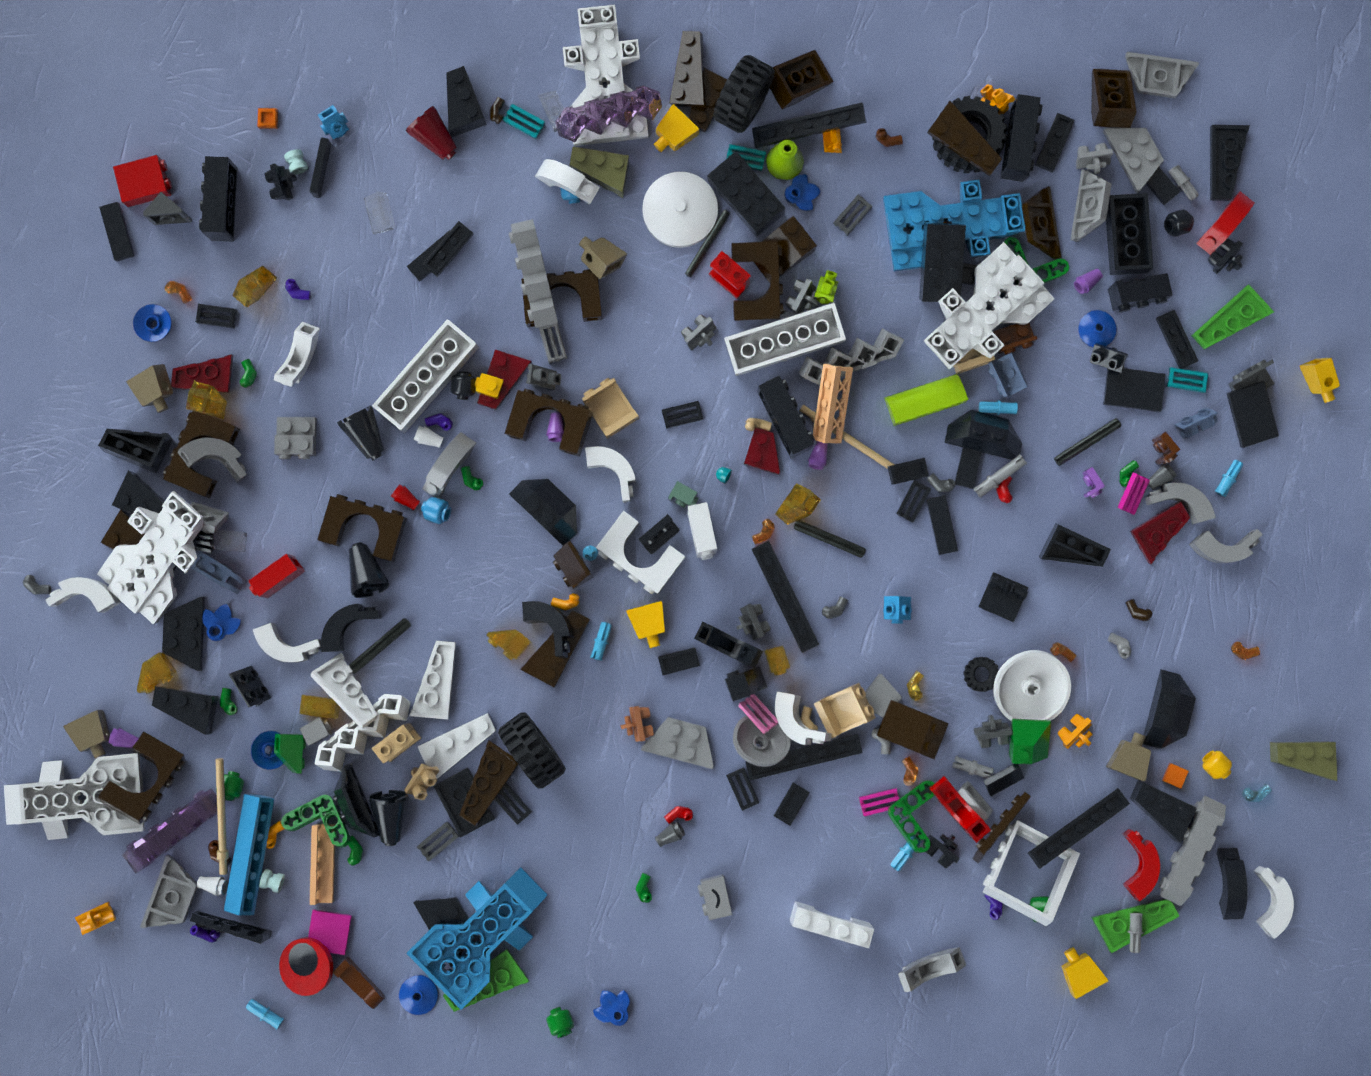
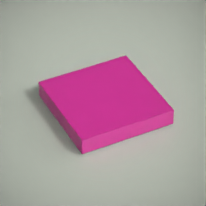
M314 909L312 910L308 937L322 942L330 953L345 955L352 915Z

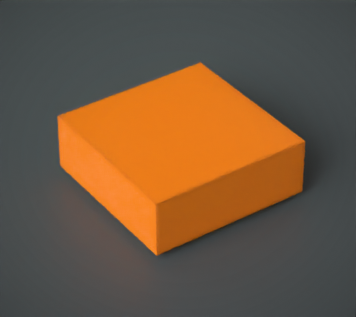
M258 108L257 127L259 129H278V109Z
M1169 763L1162 781L1181 789L1189 771Z

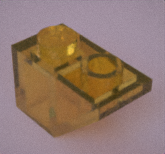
M261 266L238 281L232 296L247 308L264 295L276 281L277 277L264 266Z
M194 381L188 393L186 409L224 419L227 401L213 386Z
M796 483L775 515L788 525L810 516L821 499L811 490Z
M516 629L488 632L486 634L489 637L488 642L495 648L500 646L504 650L503 654L510 660L513 658L518 660L532 643Z
M779 646L764 650L769 673L774 672V675L787 673L786 669L790 668L784 647Z
M159 652L142 663L137 686L138 693L149 694L155 690L156 685L161 682L164 684L173 678L172 675L177 671L166 654Z

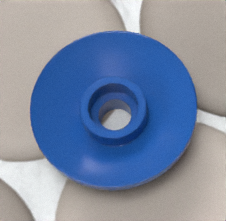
M156 304L141 307L133 319L135 333L147 342H157L165 338L170 332L172 325L168 311ZM156 321L157 326L152 328V323Z
M1094 310L1085 314L1078 326L1081 340L1090 347H1094L1096 343L1107 346L1113 341L1117 331L1116 323L1112 316L1101 310ZM1096 325H1101L1102 330L1098 331Z
M265 731L253 740L251 757L260 768L272 770L284 764L274 753L275 734L281 733ZM267 746L271 748L270 753L265 752Z
M412 976L405 980L400 988V1003L411 1014H426L437 1003V987L426 976ZM419 993L421 995V999H415L414 994Z

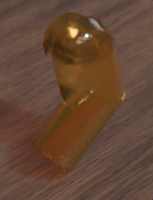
M170 281L165 285L166 293L179 294L183 303H188L192 300L184 284Z
M765 519L762 522L763 527L760 533L751 536L755 545L771 538L775 526L770 519Z
M1059 642L1053 643V647L1050 648V652L1053 655L1058 656L1061 654L1069 662H1072L1077 656L1067 646Z
M1235 642L1231 646L1232 653L1242 660L1260 655V650L1257 646L1247 649L1241 645V642Z
M910 756L901 761L906 768L903 783L906 786H911L916 782L918 769Z

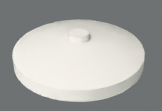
M673 172L660 177L649 187L643 200V218L647 229L654 238L667 246L684 248L696 245L708 236L717 221L718 202L713 189L705 180L692 173Z
M1038 650L1024 651L1008 659L998 671L993 686L994 699L1000 711L1010 721L1012 719L1053 720L1063 711L1068 703L1071 693L1070 676L1066 667L1055 656Z

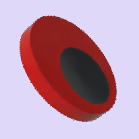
M304 937L294 940L285 947L279 961L281 978L284 984L298 995L310 996L322 991L330 983L333 975L332 956L327 947L317 939Z

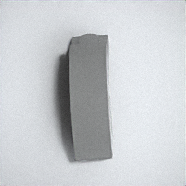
M460 432L438 457L425 478L427 480L422 489L433 497L440 498L455 471L470 456L476 442Z
M200 438L187 443L178 451V454L189 468L201 460L214 459L221 462L227 468L237 483L247 475L244 465L241 462H237L242 454L234 446L223 440Z
M1174 482L1161 486L1162 492L1161 489L1150 492V496L1145 498L1147 505L1165 500L1181 502L1186 507L1192 524L1216 518L1208 498L1197 488L1185 483Z
M1258 529L1250 531L1235 545L1227 546L1218 542L1209 531H1205L1189 545L1198 555L1208 561L1232 563L1252 555L1253 552L1250 548H1253L1260 542L1258 539L1263 534Z
M956 947L918 959L902 968L903 971L898 973L904 991L910 992L930 979L958 972L966 966L960 947Z

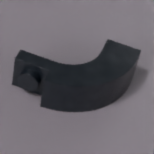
M522 602L523 621L528 624L547 623L554 633L555 656L560 659L568 658L570 643L567 639L574 638V632L567 617L558 609L544 602Z
M352 604L339 609L325 624L321 637V652L344 651V634L348 626L357 620L381 619V611L376 610V607H364V611H362V604Z
M703 621L694 638L753 668L756 667L763 653L761 649L743 642Z
M1218 848L1216 854L1223 881L1219 905L1223 920L1243 919L1247 906V877L1244 861L1240 860L1237 848Z

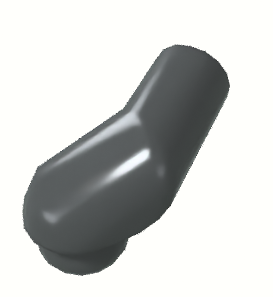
M934 473L927 478L928 482L938 492H950L955 487L953 479L939 480Z
M33 575L25 576L23 585L32 594L51 593V585H38Z
M840 596L835 606H825L822 609V615L828 619L841 616L849 600Z

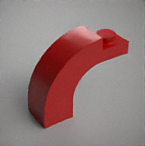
M1240 191L1196 244L1211 255L1241 223L1255 202Z
M945 776L929 788L946 811L976 843L991 831L985 821L967 804Z
M1128 829L1123 835L1137 852L1139 865L1135 874L1124 882L1123 885L1134 899L1141 901L1153 890L1158 881L1160 859L1152 841L1145 840L1142 843L1144 839L1139 832Z

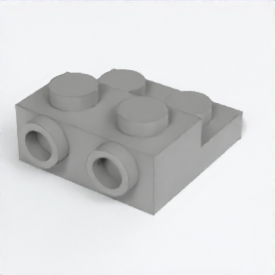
M277 417L274 454L279 456V459H291V456H298V459H310V456H316L317 418Z
M196 502L190 504L203 516V527L201 530L205 533H215L228 520L229 512Z

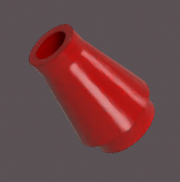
M399 484L391 495L394 499L393 501L411 508L413 511L420 503L405 485L403 487Z

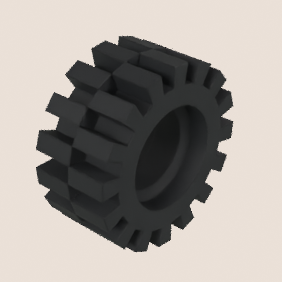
M976 657L970 660L965 666V671H963V675H965L964 680L967 682L968 687L979 692L992 690L999 671L998 665L994 663L995 661L987 657ZM979 667H985L989 672V677L984 682H979L975 678V670Z

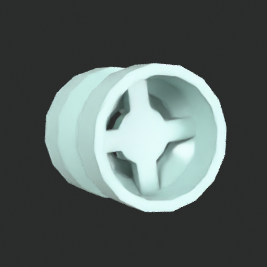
M301 149L291 150L284 155L285 161L290 165V174L297 175L308 170L307 163L303 161L304 155Z
M265 869L259 887L262 889L270 888L273 892L279 893L284 883L285 874H273L272 870Z

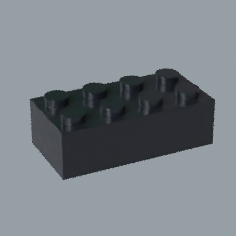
M1018 94L1012 103L1000 179L1023 182L1026 176L1029 177L1030 171H1033L1034 160H1032V155L1036 152L1037 141L1034 140L1040 128V123H1037L1038 116H1041L1043 104H1040L1041 97Z
M737 151L707 175L708 182L756 237L785 213V207Z
M205 156V162L202 163L204 181L201 182L203 200L200 201L202 219L199 220V229L211 241L234 242L238 168L229 157Z
M1148 193L1110 195L1106 216L1110 275L1144 274L1150 272L1153 269Z
M924 222L919 294L921 301L938 302L952 288L961 296L966 225Z
M777 376L759 385L757 393L790 459L811 450L815 439L810 430L807 431L805 428L806 420L803 414H798L796 410L798 405L793 396L790 397L788 394L789 386L786 380H781L780 376Z

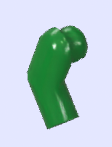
M250 359L241 362L245 373L242 379H240V385L244 388L251 386L257 376V372Z
M1135 460L1120 470L1119 482L1123 487H1127L1131 473L1139 468Z
M470 466L460 468L465 486L473 490H480L483 487V480L472 476Z
M222 688L220 707L227 715H234L237 713L238 708L230 699L232 689Z
M352 835L348 844L351 852L347 861L351 866H355L362 859L363 848Z
M642 873L635 890L642 902L649 903L652 900V895L647 884L651 876Z

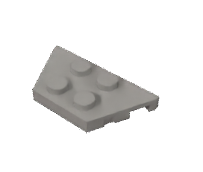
M1132 52L1125 54L1137 93L1176 98L1199 65V62Z
M1146 128L1104 129L1103 133L1135 192L1139 193L1163 163V157Z
M1084 169L1081 170L1071 240L1074 242L1080 241L1106 221L1112 184Z
M668 717L641 748L642 751L713 769L714 767L706 728Z
M170 855L165 857L140 925L141 928L184 923L197 890V883Z

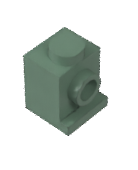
M677 481L668 500L672 501L674 498L676 499V504L685 508L686 505H696L699 498L696 497L697 492Z

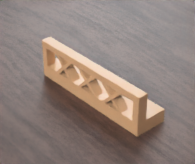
M823 364L813 428V436L816 441L822 443H842L853 373L852 367ZM841 371H846L845 379L841 382ZM842 391V398L838 401V393ZM839 410V417L835 420V412ZM836 429V437L831 438L832 431Z
M314 824L311 831L310 905L333 903L335 845L332 844L324 824Z

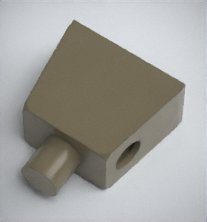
M585 236L579 243V246L584 249L581 261L599 279L621 268L627 256L626 252L602 237L592 242Z
M164 364L152 365L126 381L142 406L154 405L158 413L169 409L164 399L171 396L173 390Z
M103 710L93 711L63 726L80 752L91 750L95 759L106 754L102 744L109 741L110 734Z
M1134 732L1131 742L1121 740L1106 767L1145 781L1151 750L1142 747L1146 736Z

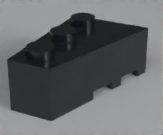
M462 66L446 72L448 129L451 137L487 125L465 67Z
M1168 273L1147 276L1139 280L1133 278L1130 279V282L1122 283V280L1108 288L1112 310H1119V312L1131 310L1130 307L1134 306L1144 308L1152 302H1156L1157 305L1168 302L1167 299L1173 296Z
M106 429L98 446L105 453L157 473L173 439L168 433L158 434L146 431L132 432L131 430Z
M128 470L112 506L130 514H133L137 507L160 513L165 500L154 492L135 472Z
M1055 523L1039 558L1103 567L1111 549Z
M760 666L739 673L738 670L726 674L727 678L724 679L731 701L742 699L768 688Z
M155 686L152 706L195 730L208 735L212 733L218 696Z
M1137 781L1130 799L1175 842L1181 843L1196 811V807L1144 782Z

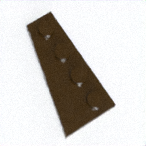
M951 101L948 102L927 132L988 176H991L1002 160Z
M120 509L100 543L114 550L118 545L138 544L145 533H139L127 522L129 517Z
M572 611L567 616L574 632V638L567 639L570 643L568 658L560 659L555 656L554 633H552L520 670L552 687L556 686L590 621L589 618L575 611Z
M489 740L459 814L460 817L475 827L518 767V763L512 755Z
M1026 792L1021 796L1017 794L1011 802L1013 807L1010 810H1004L999 817L1001 819L998 825L994 823L990 828V835L987 839L982 838L975 846L978 850L972 858L979 864L987 850L991 849L998 837L1006 830L1009 823L1014 820L1031 797Z

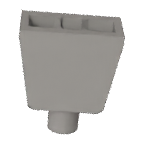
M878 674L865 691L866 698L873 707L874 713L884 718L890 700L899 702L902 698L882 674Z

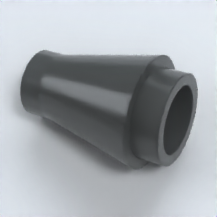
M1169 464L1162 465L1149 478L1148 485L1154 490L1159 486L1174 481L1173 478L1177 475Z
M672 822L655 839L658 845L662 847L666 844L682 840L685 832L679 822Z

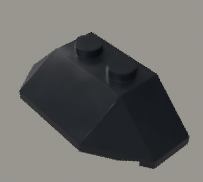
M974 410L967 412L947 426L944 441L947 444L1013 460L1021 453L1022 443L1009 419Z
M549 479L522 480L509 493L519 505L563 546L577 534L576 505Z
M1160 669L1144 736H1146L1144 745L1162 749L1187 736L1196 697L1180 674Z
M347 764L343 767L335 787L334 802L342 810L341 818L345 825L347 824L349 828L375 838L379 836L374 816L352 764Z

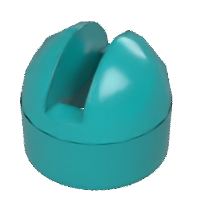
M726 467L719 468L716 471L717 479L726 484L732 470Z

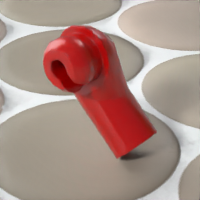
M1010 476L996 488L999 499L1004 503H1010L1013 499L1008 489L1013 479Z
M676 806L664 818L669 824L677 818L690 821L693 818V812L688 807Z

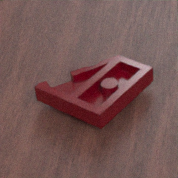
M755 427L744 464L779 475L780 469L774 433Z

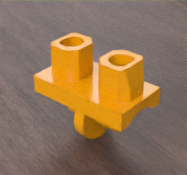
M989 84L980 91L983 96L981 101L985 102L986 99L991 101L990 105L992 107L996 105L1000 109L998 111L999 115L1005 114L1009 109V103L1015 100L1013 95L1005 93L1001 88L994 89Z
M1076 714L1070 720L1076 729L1071 733L1064 726L1057 733L1063 741V746L1067 749L1078 739L1080 740L1075 744L1078 748L1083 744L1088 747L1091 745L1088 739L1093 734L1090 731L1085 735L1083 734L1092 726V721L1088 717L1085 719Z
M106 902L75 917L80 926L82 935L116 920L110 903Z

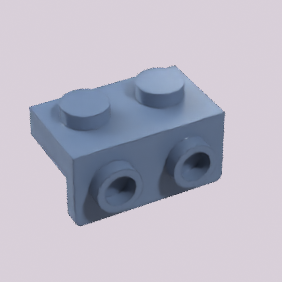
M1013 352L988 363L990 366L988 368L992 378L996 379L998 383L996 388L1000 395L1009 397L1029 387Z

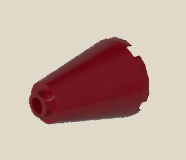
M434 106L427 109L422 116L417 117L405 130L411 137L442 160L445 158L450 160L456 154L455 149L457 147Z

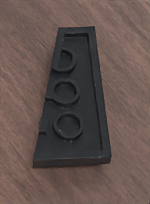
M1250 125L1210 126V201L1231 200Z
M200 911L192 913L190 919L198 927H210L217 932L232 934L233 936L259 944L270 939L272 933L268 929Z

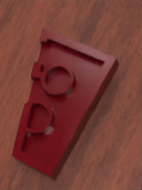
M495 349L487 375L504 380L500 395L497 399L480 393L477 403L497 410L511 388L520 379L528 364H531L532 361Z
M233 355L173 368L172 388L230 393Z
M1178 501L1130 531L1149 564L1154 562L1155 557L1165 549L1166 544L1173 536H1176L1190 517L1183 504Z

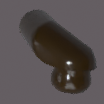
M500 97L496 98L490 108V120L497 124H500L504 118L502 114H499L505 104V101Z
M1134 599L1125 602L1134 619L1148 621L1152 617V611L1150 609L1138 608Z

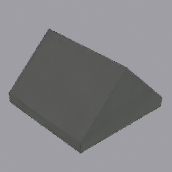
M162 192L143 211V216L154 225L192 222V218Z

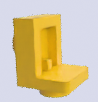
M481 373L480 377H477L475 380L476 392L498 399L504 380Z

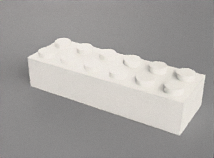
M835 303L725 337L724 340L735 375L739 376L846 341Z
M447 319L372 406L405 434L451 381V377L479 348L477 343Z

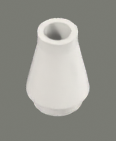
M419 426L414 440L418 441V444L440 448L444 437L439 436L426 426Z
M200 876L197 881V888H201L216 896L224 895L228 888V880H225L224 877Z

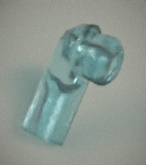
M1264 784L1258 791L1245 788L1242 796L1248 802H1260L1272 790L1268 785Z

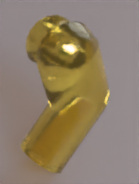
M917 670L907 683L908 694L914 700H920L923 695L920 692L919 683L924 675Z

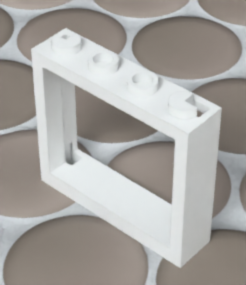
M1017 820L1012 825L1009 824L1004 834L1007 836L997 849L1000 852L998 857H995L991 863L990 868L992 871L983 882L985 886L983 893L1047 926L1054 920L1080 853L1068 848L1058 856L1064 859V862L1044 911L1041 912L994 887L1016 834L1036 845L1049 838L1045 834Z

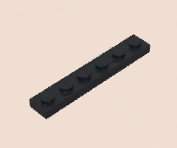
M861 102L752 128L754 145L756 148L780 143L783 140H794L867 123L864 104Z
M767 541L752 548L751 550L801 653L819 645L770 542Z
M854 734L826 741L824 744H814L789 750L782 761L772 766H756L747 761L745 763L751 781L863 752L859 736Z
M1117 788L1028 852L1029 856L1039 869L1130 803L1119 788Z

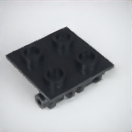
M993 572L978 607L1014 622L1023 599L1027 597L1028 587Z
M252 665L229 674L248 707L254 705L257 707L264 701L271 699L268 689L263 685Z

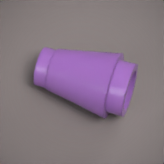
M1099 269L1092 270L1077 277L1076 281H1074V287L1080 294L1088 293L1103 278V275Z
M551 413L546 436H548V440L551 442H561L564 433L562 414Z
M816 442L808 459L809 467L823 470L827 462L828 443Z
M113 728L108 743L113 744L112 746L132 749L138 737L121 728Z

